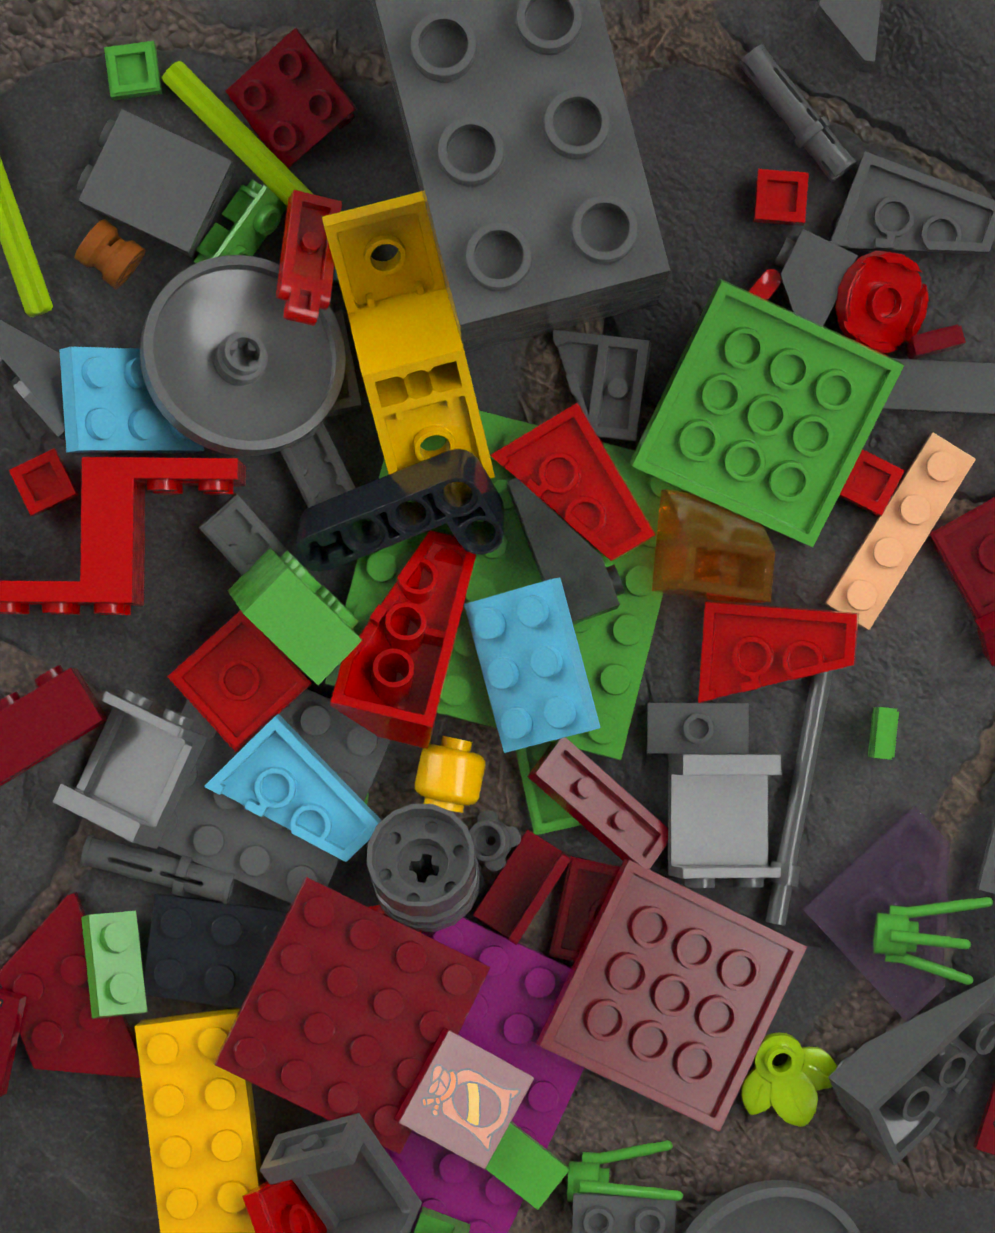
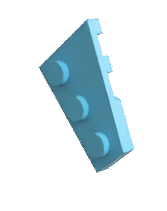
M280 714L276 715L204 785L205 788L219 795L223 794L244 805L245 809L260 817L265 816L292 831V834L345 862L370 840L376 826L382 821Z

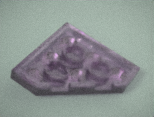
M916 806L909 808L802 907L804 912L906 1022L915 1016L945 987V978L902 963L885 962V954H875L873 952L877 912L889 914L890 905L910 907L948 902L947 871L950 859V843ZM947 913L909 918V921L919 923L918 933L947 936ZM917 945L916 952H906L944 966L943 947Z

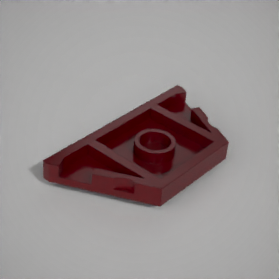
M74 892L63 899L0 970L1 987L4 990L27 996L19 1033L34 1069L139 1078L141 1073L137 1044L126 1016L92 1019L81 917L86 916L78 893Z

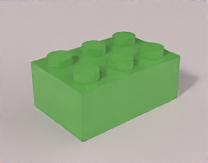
M269 548L228 590L242 613L317 685L362 641L352 629L359 621L288 550L280 557Z

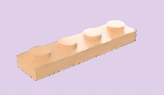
M934 432L931 433L894 491L882 516L878 517L829 595L825 605L835 611L859 613L858 625L867 631L870 630L976 459Z

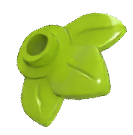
M787 1033L769 1034L764 1037L753 1060L755 1067L747 1074L742 1083V1101L750 1115L759 1114L773 1106L777 1114L785 1122L794 1126H806L816 1112L818 1103L816 1091L832 1087L828 1077L838 1066L822 1048L802 1047L795 1037ZM780 1053L788 1054V1059L780 1066L772 1065L776 1055Z

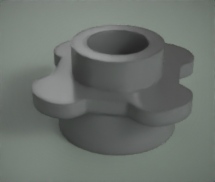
M483 811L477 817L478 823L470 829L469 833L475 846L476 859L485 861L487 869L498 871L505 866V857L510 849L519 845L521 833L517 827H508L499 821L494 811ZM489 836H494L496 839L495 844L492 846L488 844Z

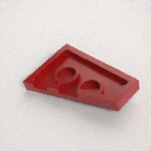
M579 403L572 405L490 455L610 561L618 559L656 536L652 526Z
M713 601L705 602L698 703L854 665L856 663L859 613Z

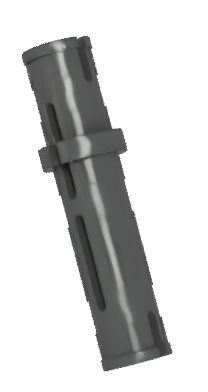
M764 44L757 46L742 58V61L738 63L739 68L751 79L759 89L758 91L789 127V130L796 137L794 140L796 146L800 150L805 148L830 182L840 178L856 164L857 161L841 145L829 129L831 126L830 121L826 116L820 117L810 106L795 84L775 62Z
M91 834L87 836L80 860L81 866H89L172 888V894L183 896L187 892L221 901L224 904L229 903L236 880L234 879V873L229 874L217 871L214 868L195 864L192 861V857L182 855L181 859H176L141 848L97 838Z

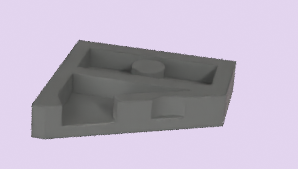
M553 330V340L561 356L571 393L574 395L576 403L580 404L600 439L639 443L652 343L649 340Z

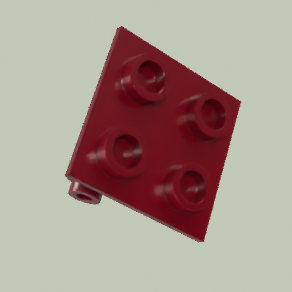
M294 28L225 90L266 147L288 169L337 126L341 129L353 121L355 118L353 112L357 109L297 28Z

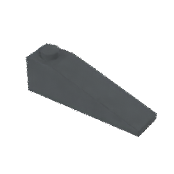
M0 320V371L10 381L13 380L16 383L13 386L14 389L60 439L66 442L60 353Z
M995 976L866 1042L853 1055L842 1060L836 1070L828 1077L841 1106L892 1165L895 1166L933 1130L941 1119L934 1112L952 1089L959 1094L969 1080L964 1076L978 1054H988L995 1047Z

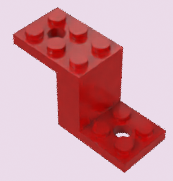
M82 457L80 581H0V614H30V605H42V613H50L51 615H80V605H94L95 614L131 615V606H144L145 485H147V491H152V494L182 495L183 486H198V491H203L204 495H234V486H246V466L238 458Z

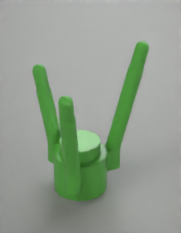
M990 897L910 907L890 905L889 914L877 912L873 952L875 954H885V962L902 963L952 981L970 985L973 983L971 975L906 952H916L917 945L969 949L971 942L968 939L918 933L919 923L909 921V918L990 907L993 904V900Z
M666 1140L601 1153L583 1152L582 1162L569 1161L567 1202H573V1193L608 1194L657 1200H682L683 1194L677 1190L609 1183L610 1168H600V1164L669 1151L673 1147L672 1142Z

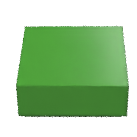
M154 41L104 47L112 100L162 94L157 50Z
M873 707L868 757L892 760V757L895 756L899 717L897 709Z

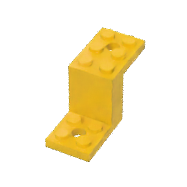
M422 191L323 216L325 232L346 306L359 365L388 474L390 475L446 451L462 449L473 453L481 462L489 478H494V470L465 351L445 286ZM391 244L398 248L397 254L388 261H376L371 257L373 250L380 245ZM439 435L447 439L444 446L438 450L428 451L420 447L421 443L430 436Z

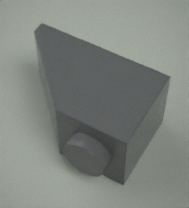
M811 0L816 1L814 17L858 71L869 72L875 62L881 0Z
M802 229L796 241L787 237L774 262V265L782 268L780 272L781 284L778 289L785 309L824 326L837 299L838 287L847 269L855 262L858 255L805 229Z

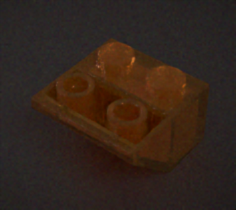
M668 489L661 490L652 591L727 603L771 602L775 549L763 525L697 495Z

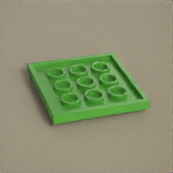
M719 278L637 445L630 464L636 469L813 547L904 365L889 356Z

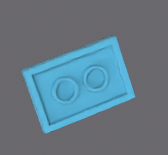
M67 347L59 349L66 453H194L204 451V446L195 443L173 427L155 405L144 382L140 363V349Z
M560 577L464 604L504 753L601 728Z

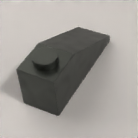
M518 478L507 481V490L542 582L561 578L573 625L617 609L620 605L617 596L625 592L615 565L606 567L602 556Z

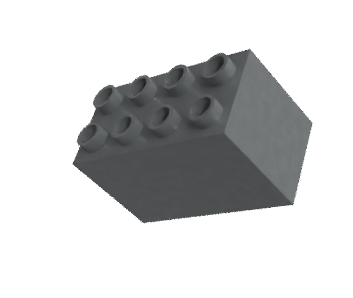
M370 0L417 182L425 200L445 286L465 354L656 305L670 273V267L600 1Z

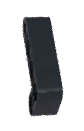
M462 449L449 450L306 509L300 516L296 555L298 561L305 568L319 572L328 571L446 523L459 544L466 551L473 554H488L498 549L503 542V500L481 462L473 453Z

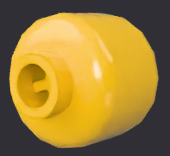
M442 736L441 745L430 744L428 749L423 748L415 780L416 792L425 797L423 804H434L449 811L463 813L464 805H473L478 801L486 765L481 755L470 752L472 747L471 741Z

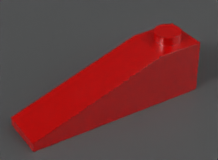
M431 530L428 532L398 575L395 585L381 605L378 604L369 617V622L359 635L362 641L341 662L330 702L332 708L378 737L428 749L477 554L466 551L459 544L455 536Z

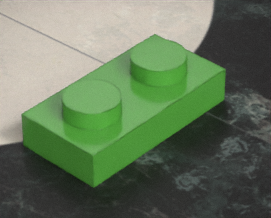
M136 911L89 914L81 917L92 1019L136 1015L147 1012Z

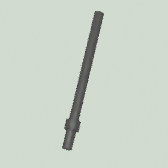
M833 670L811 676L777 862H771V866L781 867V878H768V881L773 882L765 922L786 925L793 886L798 887L802 867L797 866Z

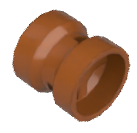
M102 219L83 239L74 258L86 268L95 267L102 273L103 281L116 290L133 274L142 261L146 250L133 240L125 241L119 237L118 229L106 219Z

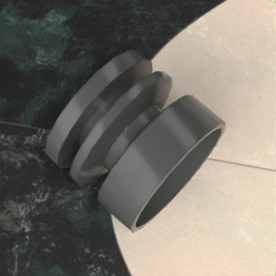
M410 804L392 811L376 826L368 842L367 867L381 909L391 919L418 932H437L460 921L471 910L479 893L480 872L475 846L467 826L453 812L434 804ZM426 870L434 871V875L427 877L426 883L418 882L417 877H423Z

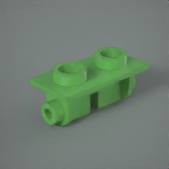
M251 179L247 186H240L238 192L222 213L224 217L235 224L229 231L215 223L201 244L196 248L195 251L198 253V256L193 262L196 264L207 259L227 255L253 256L266 236L277 228L281 215L287 206L267 186H262Z

